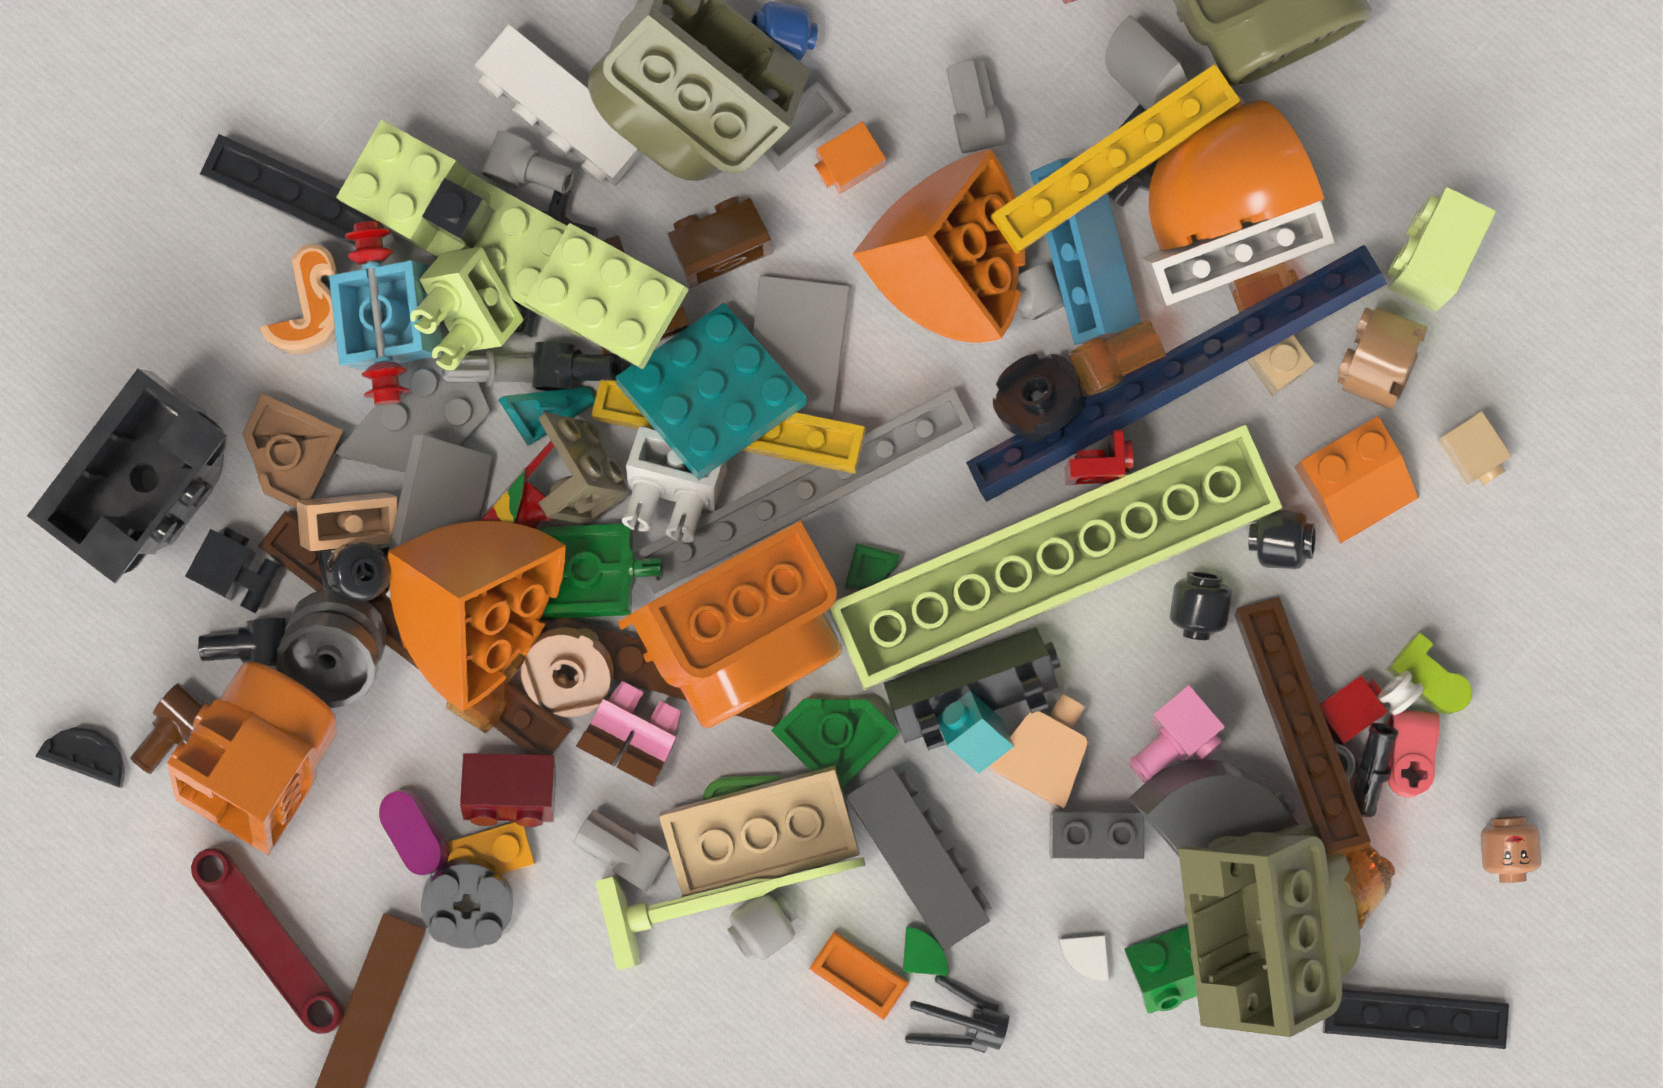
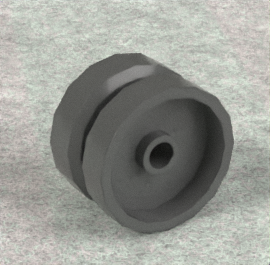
M332 589L309 594L298 601L290 614L285 634L277 650V671L309 689L330 708L355 703L366 696L373 685L378 671V664L382 659L386 646L387 629L381 614L368 601L346 600L337 595Z

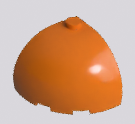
M1238 96L1241 101L1237 106L1159 158L1152 175L1148 202L1150 222L1160 251L1190 245L1193 243V238L1201 240L1222 236L1243 229L1242 223L1249 221L1255 223L1265 219L1270 220L1325 199L1314 168L1300 139L1286 118L1272 104L1263 100L1243 103L1241 96Z
M992 149L963 157L922 180L898 199L881 216L853 252V256L877 288L900 312L920 326L936 334L963 342L981 343L1002 339L1013 320L1022 293L1016 290L1019 267L1025 266V249L1016 254L991 218L994 212L1016 198L1010 181Z
M472 521L432 530L388 551L391 569L389 579L390 596L400 635L420 672L432 687L451 704L462 711L475 705L504 682L507 677L502 672L519 653L524 656L528 654L546 624L540 618L549 597L557 598L563 577L566 545L548 534L528 526L501 521Z

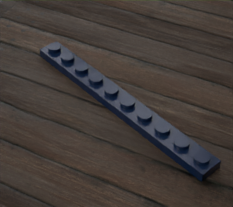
M1364 244L1084 397L1086 400L1084 409L1075 415L1067 425L1048 435L1043 441L1033 443L1027 441L1024 436L1015 435L967 461L966 464L985 501L988 502L1076 454L1077 451H1081L1111 435L1114 430L1124 428L1381 288L1387 282Z

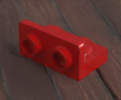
M1114 430L1108 438L1109 457H1105L1104 450L1077 451L1074 459H1069L1064 467L1065 485L1108 484L1123 478L1126 475L1125 472H1129L1130 468H1133L1132 440L1124 441V431Z

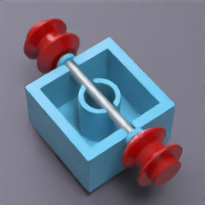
M378 221L360 222L353 225L354 231L347 233L345 238L355 241L356 250L349 253L348 258L357 264L363 265V269L329 276L339 365L360 370L366 369L361 375L371 380L372 389L365 392L364 397L373 398L374 405L395 404L401 402L402 394L409 392V388L399 384V376L406 373L407 368L398 363L432 358L433 349L442 341L440 324L433 333L426 334L414 326L423 316L422 314L416 321H411L410 319L412 311L428 296L419 279L430 266L412 260L382 266L381 262H384L393 254L392 249L383 247L382 238L391 233V230L381 228V223Z

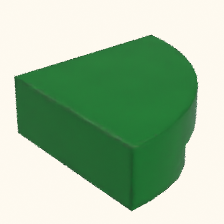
M856 543L844 588L864 589L883 581L895 568L900 555Z
M906 927L902 972L948 976L947 960L939 944L927 933L916 928Z

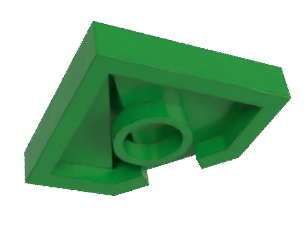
M803 699L771 730L810 772L836 766L842 788L899 733L868 700Z

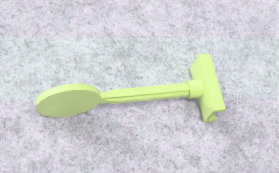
M864 857L776 879H753L649 906L647 902L628 906L620 876L609 877L595 882L616 968L620 970L641 964L635 933L652 929L653 923L761 897L778 887L866 866Z

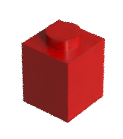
M1361 675L1355 677L1319 703L1330 734L1337 744H1345L1388 712L1383 703L1378 699V695L1382 690L1372 678L1365 681Z

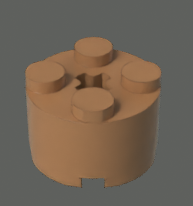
M1366 307L1356 329L1357 335L1354 342L1359 345L1356 351L1350 348L1347 349L1338 371L1340 375L1337 383L1343 385V391L1393 411L1396 401L1400 399L1419 354L1416 350L1420 341H1424L1428 327L1380 307H1376L1375 310Z

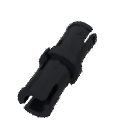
M1372 723L1370 725L1363 756L1355 764L1354 772L1357 774L1353 795L1363 817L1375 816L1383 783L1387 782L1391 775L1392 769L1389 766V761L1398 731L1394 727L1383 723ZM1377 756V760H1376V764H1375V767H1374V771H1373V773H1372V777H1371V780H1370L1371 782H1370V784H1369L1370 775H1371L1372 768H1373L1374 763H1375V757Z

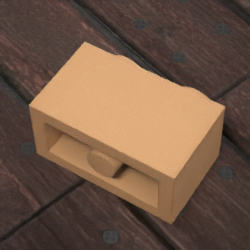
M387 492L297 501L300 546L309 551L337 549L341 545L350 542H365L373 545L390 543L398 509L397 497Z

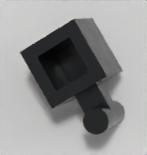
M225 527L222 534L210 528L185 577L230 601L239 585L248 589L240 606L256 614L281 565L265 558L257 573L249 570L248 568L256 555L254 551L246 547L250 539L228 527Z

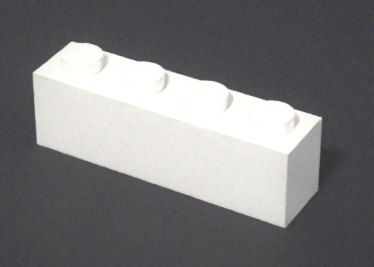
M508 24L475 63L476 71L481 76L477 82L483 89L496 99L503 94L516 104L512 111L522 121L531 127L538 122L550 132L546 139L563 154L567 155L572 150L582 158L584 162L581 168L597 182L602 183L606 178L613 185H616L642 154L641 151L615 132L604 121L595 108L587 87L511 25Z
M1321 201L1270 220L1265 219L1255 223L1251 221L1242 223L1243 229L1222 236L1201 240L1193 238V243L1190 245L1162 250L1141 258L1155 300L1168 306L1335 243Z

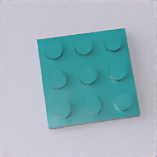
M722 303L655 349L644 369L633 364L616 376L617 386L698 480L807 405L806 395L725 303Z

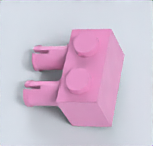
M1188 685L1153 715L1151 724L1159 732L1157 734L1158 737L1135 757L1133 756L1130 759L1129 766L1145 784L1176 760L1187 762L1194 758L1196 760L1207 759L1221 747L1220 744L1223 741L1219 737L1225 726Z

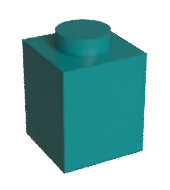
M971 690L956 702L950 704L936 717L946 745L978 773H981L1014 747L1003 719Z

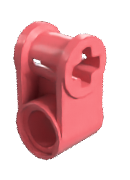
M1404 710L1397 715H1393L1390 712L1388 725L1398 731V736L1395 739L1389 761V766L1392 770L1388 785L1398 796L1405 798L1415 797L1427 791L1433 784L1435 756L1439 739V714L1437 712ZM1410 765H1413V773L1420 774L1421 780L1409 787V780L1401 778V772L1408 769Z

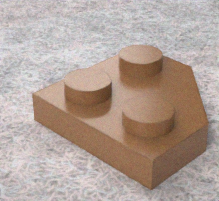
M261 393L242 434L255 465L263 493L297 509V501L314 499L345 432Z

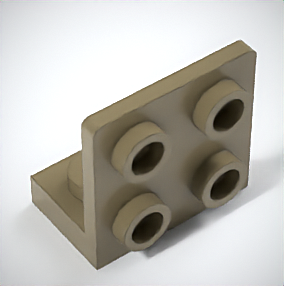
M548 412L538 417L572 476L564 477L554 483L550 488L551 493L541 500L539 504L547 518L591 525L630 494L622 481L625 478L624 472L614 459L607 456L600 444L603 441L600 432L589 421Z

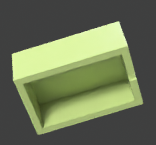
M1448 187L1438 197L1430 195L1427 202L1423 203L1421 209L1417 210L1407 229L1406 234L1410 236L1409 240L1403 244L1401 250L1398 249L1386 274L1393 277L1388 289L1437 312L1457 293L1496 211Z

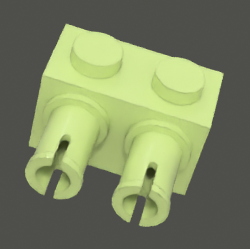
M482 247L441 253L419 279L428 296L410 314L411 321H416L421 314L423 315L414 326L426 334L433 333L442 320L445 323L449 333L433 349L432 356L433 358H438L444 351L436 363L446 370L456 369L469 351L501 347L524 320Z

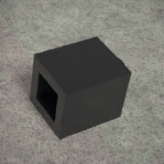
M444 177L422 218L434 229L468 248H474L495 210L483 198Z

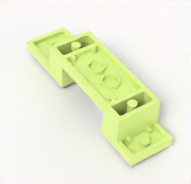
M380 120L336 196L337 199L373 220L380 222L381 225L390 229L392 233L438 258L441 253L469 249L467 246L434 229L422 218L444 177L483 198L495 210L474 248H483L513 301L578 337L583 336L637 367L644 369L689 291L684 285L575 225L569 223L566 226L470 173L453 158L384 120Z

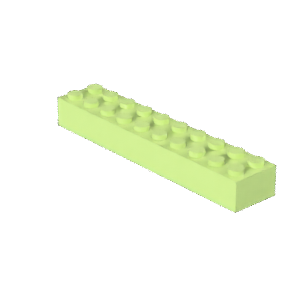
M1245 424L834 602L829 612L864 691L1254 523L1264 516L1279 511L1283 507Z

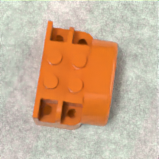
M801 520L618 621L621 630L632 624L634 625L648 651L643 654L646 663L653 660L664 680L668 684L681 689L698 722L704 728H711L833 661L842 653V645L824 614L833 606L836 600L837 589L833 578Z
M249 661L240 666L219 700L215 699L211 705L208 703L204 704L193 722L192 727L194 728L191 732V737L187 743L181 741L167 762L174 797L177 802L269 856L316 779V767L337 734L336 716L322 699L297 681L267 665Z

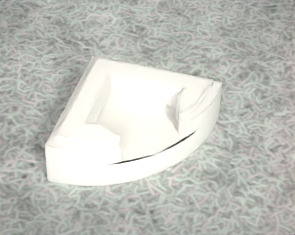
M1105 935L1059 939L1062 954L1075 971L1093 980L1109 981Z

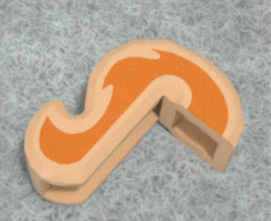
M317 244L302 246L291 259L303 318L259 327L266 341L284 353L294 355L312 353L330 345L336 337L331 291L325 286V283L329 280L330 275L340 274L333 255L326 248Z

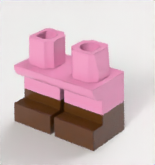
M622 681L608 701L602 700L595 716L582 734L576 747L615 766L632 732H635L616 768L655 787L677 740L673 734L677 729L681 711L659 701L649 722L633 715L644 692Z

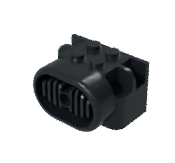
M137 368L27 517L113 583H117L123 574L137 568L147 554H156L158 550L173 544L197 510L211 495L222 472L223 452L226 448L227 435L218 423L207 416L205 411L154 372ZM153 466L159 476L158 483L152 491H148L142 484V475L148 467Z

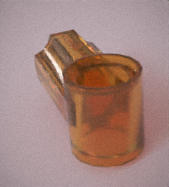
M1149 319L1107 339L1101 337L1089 341L1068 354L1087 396L1100 393L1115 386L1124 379V375L1166 355L1162 342Z

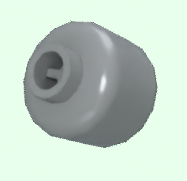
M765 894L761 897L749 899L735 909L730 915L732 926L727 931L747 959L754 955L756 958L764 960L794 939L795 931L790 922L796 919L797 916L783 896L774 900L769 894Z

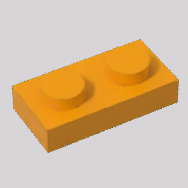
M516 822L447 842L449 850L447 862L462 857L478 858L492 864L495 867V871L499 874L535 864L526 829L516 824Z

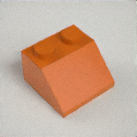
M1379 416L1313 453L1294 466L1340 544L1418 499L1403 457Z

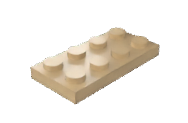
M836 766L661 811L659 814L682 897L753 879H772L856 857L860 854Z

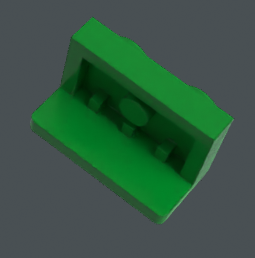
M1188 925L1124 948L1126 958L1142 994L1147 1013L1170 1011L1178 1007L1183 1001L1197 997L1193 962L1190 955L1191 945Z

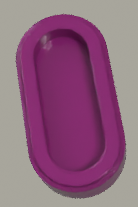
M410 790L395 791L386 795L379 808L380 822L408 870L417 875H428L442 869L443 864L448 860V844L422 798Z

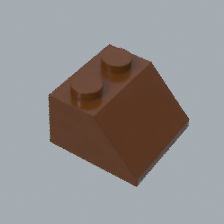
M739 196L732 197L714 206L716 212L699 219L698 214H693L673 224L675 230L667 233L690 289L772 254L771 238L751 198L741 201Z

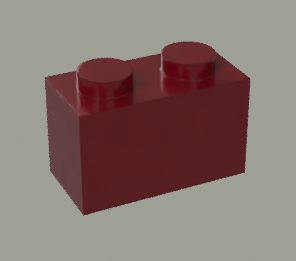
M463 753L460 808L463 820H470L472 824L479 826H492L497 824L498 821H516V824L523 827H538L543 825V822H554L556 790L554 755Z

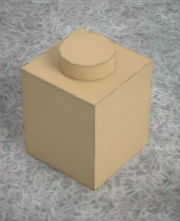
M1294 335L1247 360L1249 366L1272 397L1308 372L1314 365V362Z
M1482 411L1438 440L1467 485L1479 479L1484 486L1506 471L1501 463L1512 457Z

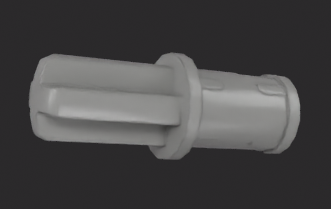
M487 350L484 355H465L456 369L446 370L442 368L443 379L447 382H484L486 387H491L493 382L532 383L534 362L531 354L493 355L491 350Z

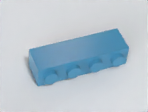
M1074 158L1058 159L1031 171L1033 186ZM1106 193L1046 234L1074 345L1113 340L1142 329L1109 196Z

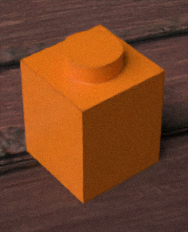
M863 121L817 148L816 157L819 162L813 166L824 185L828 188L834 184L839 194L884 168L886 158Z

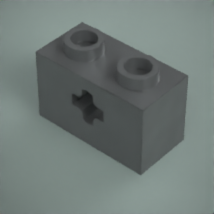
M1052 812L1050 813V859H1144V816L1141 813Z

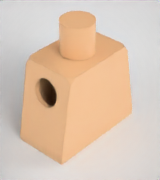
M1061 694L1049 716L1040 711L1032 714L1029 712L1010 735L1014 747L987 768L1056 807L1063 809L1068 802L1089 741L1087 737L1073 730L1085 706Z

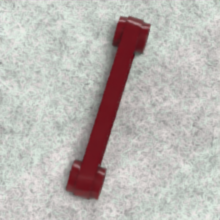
M217 848L200 851L194 857L191 864V874L195 882L305 1027L317 1034H326L336 1030L344 1015V1009L339 998L231 856ZM214 855L222 861L224 870L218 880L211 882L204 877L202 865L208 857ZM319 1000L327 1001L334 1010L333 1020L327 1026L318 1025L311 1016L312 1007Z

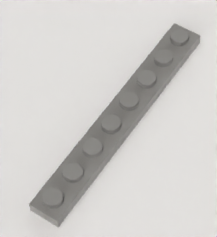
M953 388L866 433L856 474L805 464L700 518L692 542H682L684 533H682L681 528L678 541L673 540L667 535L633 554L636 559L662 558L663 576L645 577L653 593L656 594L973 431L975 427Z

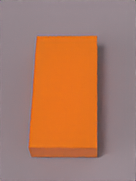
M835 931L809 967L815 974L883 1020L909 984L907 980Z

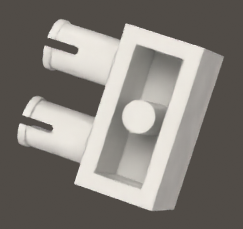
M639 426L626 465L628 490L633 492L622 522L625 526L634 530L638 519L640 522L638 531H648L658 499L674 501L676 504L670 523L665 531L666 535L678 541L682 528V533H684L682 542H692L702 509L715 511L727 474V461L698 480L656 430Z

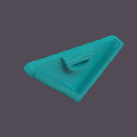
M589 387L573 388L572 390L563 389L506 395L499 398L498 401L527 446L547 435L538 419L543 413L548 412L574 418L594 405L595 396Z

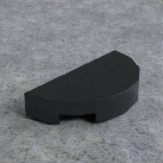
M74 727L60 731L52 738L47 739L35 756L36 758L119 788L123 787L125 768L122 755L111 739L96 730Z

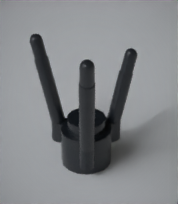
M941 975L935 976L937 984L981 1009V1011L973 1009L969 1017L918 1001L910 1002V1008L966 1026L965 1035L973 1038L909 1034L905 1036L906 1043L968 1048L982 1053L986 1052L987 1047L1000 1050L1003 1044L1010 1016L998 1012L999 1004L986 1001Z

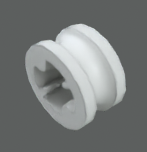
M1407 670L1390 681L1378 695V699L1382 703H1390L1389 711L1393 715H1397L1408 708L1424 690L1420 683H1412V674Z

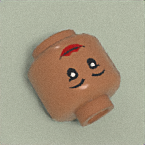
M1526 816L1491 818V825L1481 831L1483 869L1488 873L1499 874L1500 883L1527 881L1526 873L1535 871L1541 866L1539 829L1536 825L1527 823Z

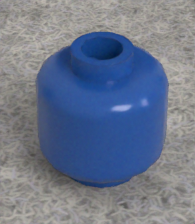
M767 2L760 11H754L751 23L800 61L804 57L807 49H814L817 41L818 27L816 23H811L810 14L806 7L780 2Z

